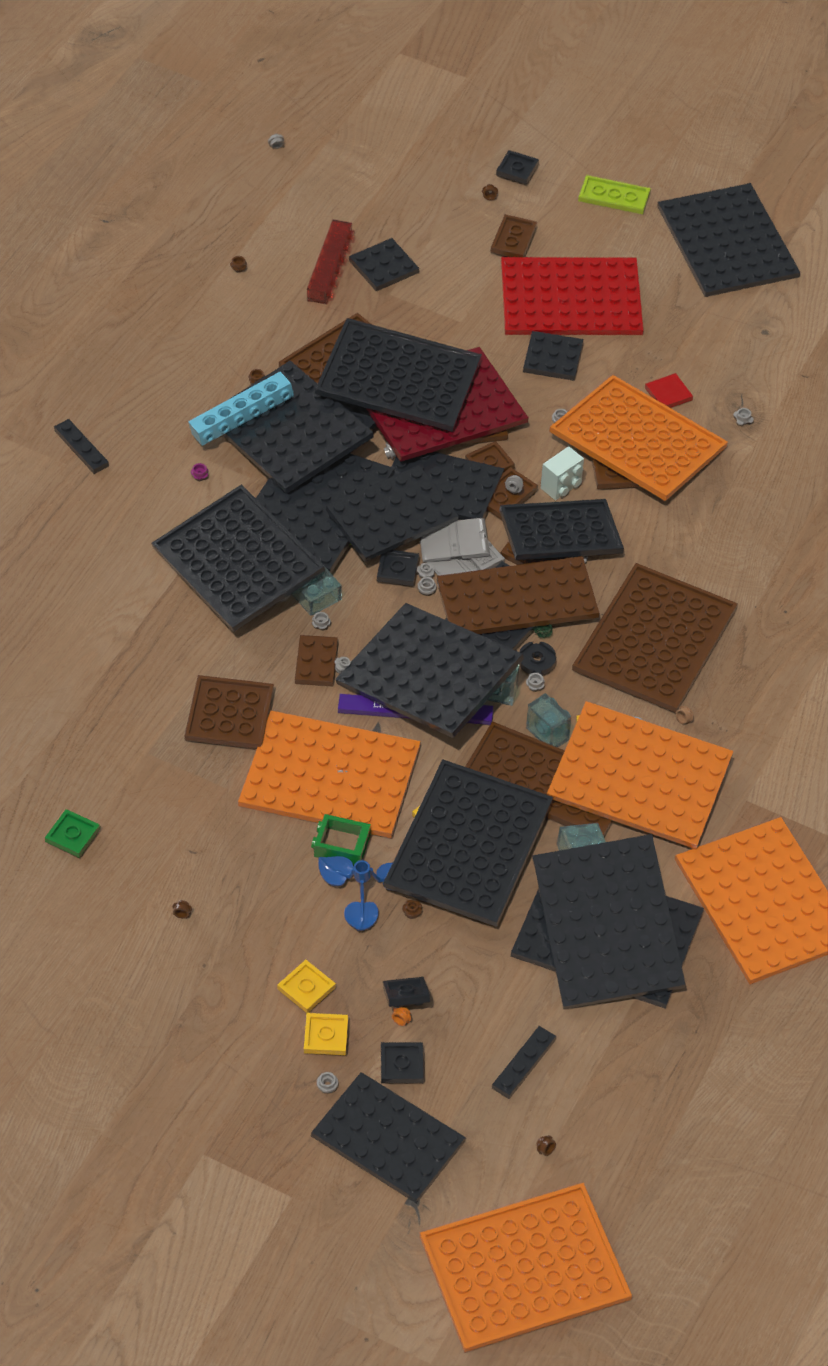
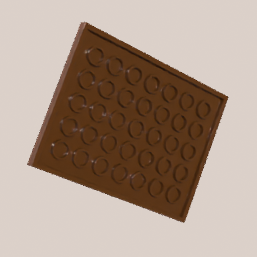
M635 563L573 663L572 670L676 713L735 613L738 603Z

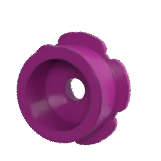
M197 463L193 466L191 475L197 480L205 479L208 476V468L205 464Z

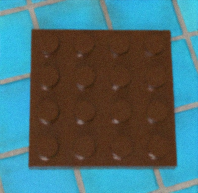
M198 675L184 735L185 740L253 749L261 747L270 711L274 684Z

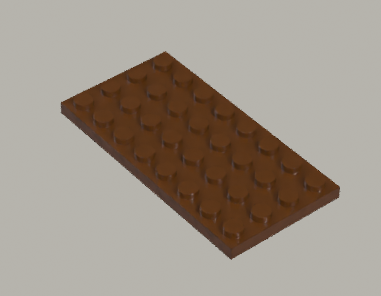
M583 556L437 576V584L447 621L476 634L599 618L600 614Z
M492 721L465 767L547 795L565 750ZM553 800L546 815V818L600 840H603L613 820Z

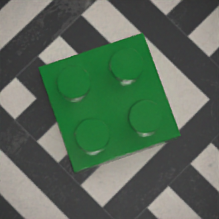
M65 809L45 836V842L80 858L99 832L100 824Z

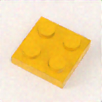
M304 960L277 984V989L306 1013L310 1012L336 988L335 982L307 960Z
M306 1013L304 1053L346 1055L348 1015Z

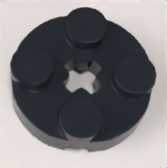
M528 642L519 650L524 657L519 666L528 674L539 673L543 676L551 672L555 667V650L545 642H540L539 644ZM533 657H536V658L541 657V659H540V660H534Z

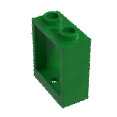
M324 814L323 820L318 822V835L313 837L311 848L314 849V857L341 856L348 858L354 866L356 862L364 858L371 836V824ZM327 828L359 835L355 849L350 850L324 844L323 840Z

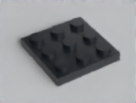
M393 238L349 256V262L376 292L419 273V267Z
M532 331L523 373L575 381L584 339Z

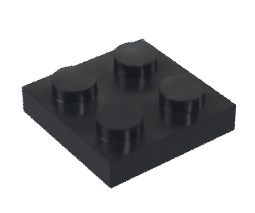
M508 150L496 170V175L527 185L539 165V159Z
M390 550L381 554L377 582L414 586L419 553Z
M424 976L383 981V990L389 1007L400 1008L404 1005L430 1003V994Z
M381 1042V1083H423V1042Z

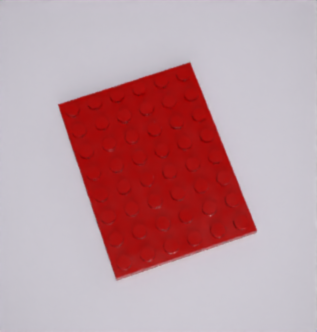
M501 257L505 335H531L532 331L555 335H643L637 257Z

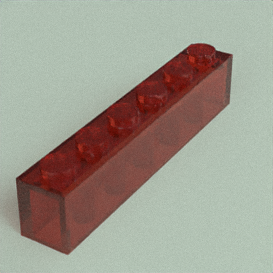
M332 219L307 287V301L327 305L329 298L333 297V287L337 286L338 275L342 271V263L346 261V251L349 252L350 240L354 239L355 230H352V223Z

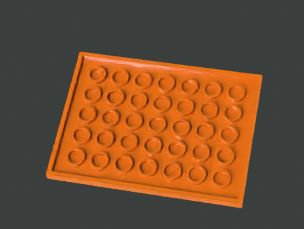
M614 375L609 377L551 425L549 430L550 433L664 501L670 498L721 453L728 444V441Z
M586 701L547 795L552 796L555 801L697 849L733 751Z
M270 711L262 745L257 747L238 800V806L316 823L323 820L324 814L371 824V834L392 838L421 741Z
M781 817L699 846L697 849H691L675 855L676 863L749 984L828 955V890Z
M584 1183L420 1232L422 1245L464 1353L632 1299V1294Z

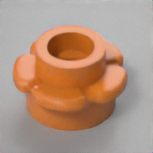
M394 1008L392 1019L396 1024L404 1026L411 1021V1013L407 1008Z

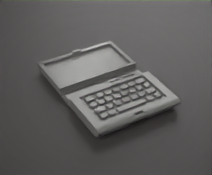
M483 518L458 520L420 537L423 562L449 560L451 557L459 556L462 559L490 555L485 519Z
M488 540L489 556L462 559L459 556L451 557L449 560L427 563L435 567L434 572L439 576L491 569L498 566L501 561L504 562L505 558Z

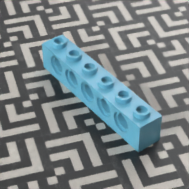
M278 372L188 421L192 435L202 446L293 397L294 393L291 383L281 372Z

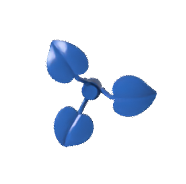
M319 857V871L326 883L332 886H341L345 884L347 878L351 879L353 875L355 880L360 883L361 903L352 902L345 908L344 917L347 923L360 931L372 927L378 918V907L373 902L364 903V883L370 879V874L378 883L384 882L393 862L381 865L375 874L373 868H370L369 863L363 860L356 862L353 868L352 862L345 857Z

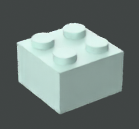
M568 446L546 461L542 466L541 489L556 501L560 497H564L573 488H577L582 483L584 458Z

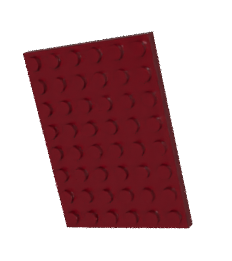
M480 346L467 350L482 354L453 432L366 408L400 462L528 423L529 417Z

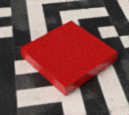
M676 373L645 384V389L650 396L669 408L693 400V395Z

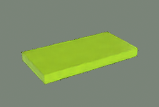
M586 175L578 201L643 215L651 188Z

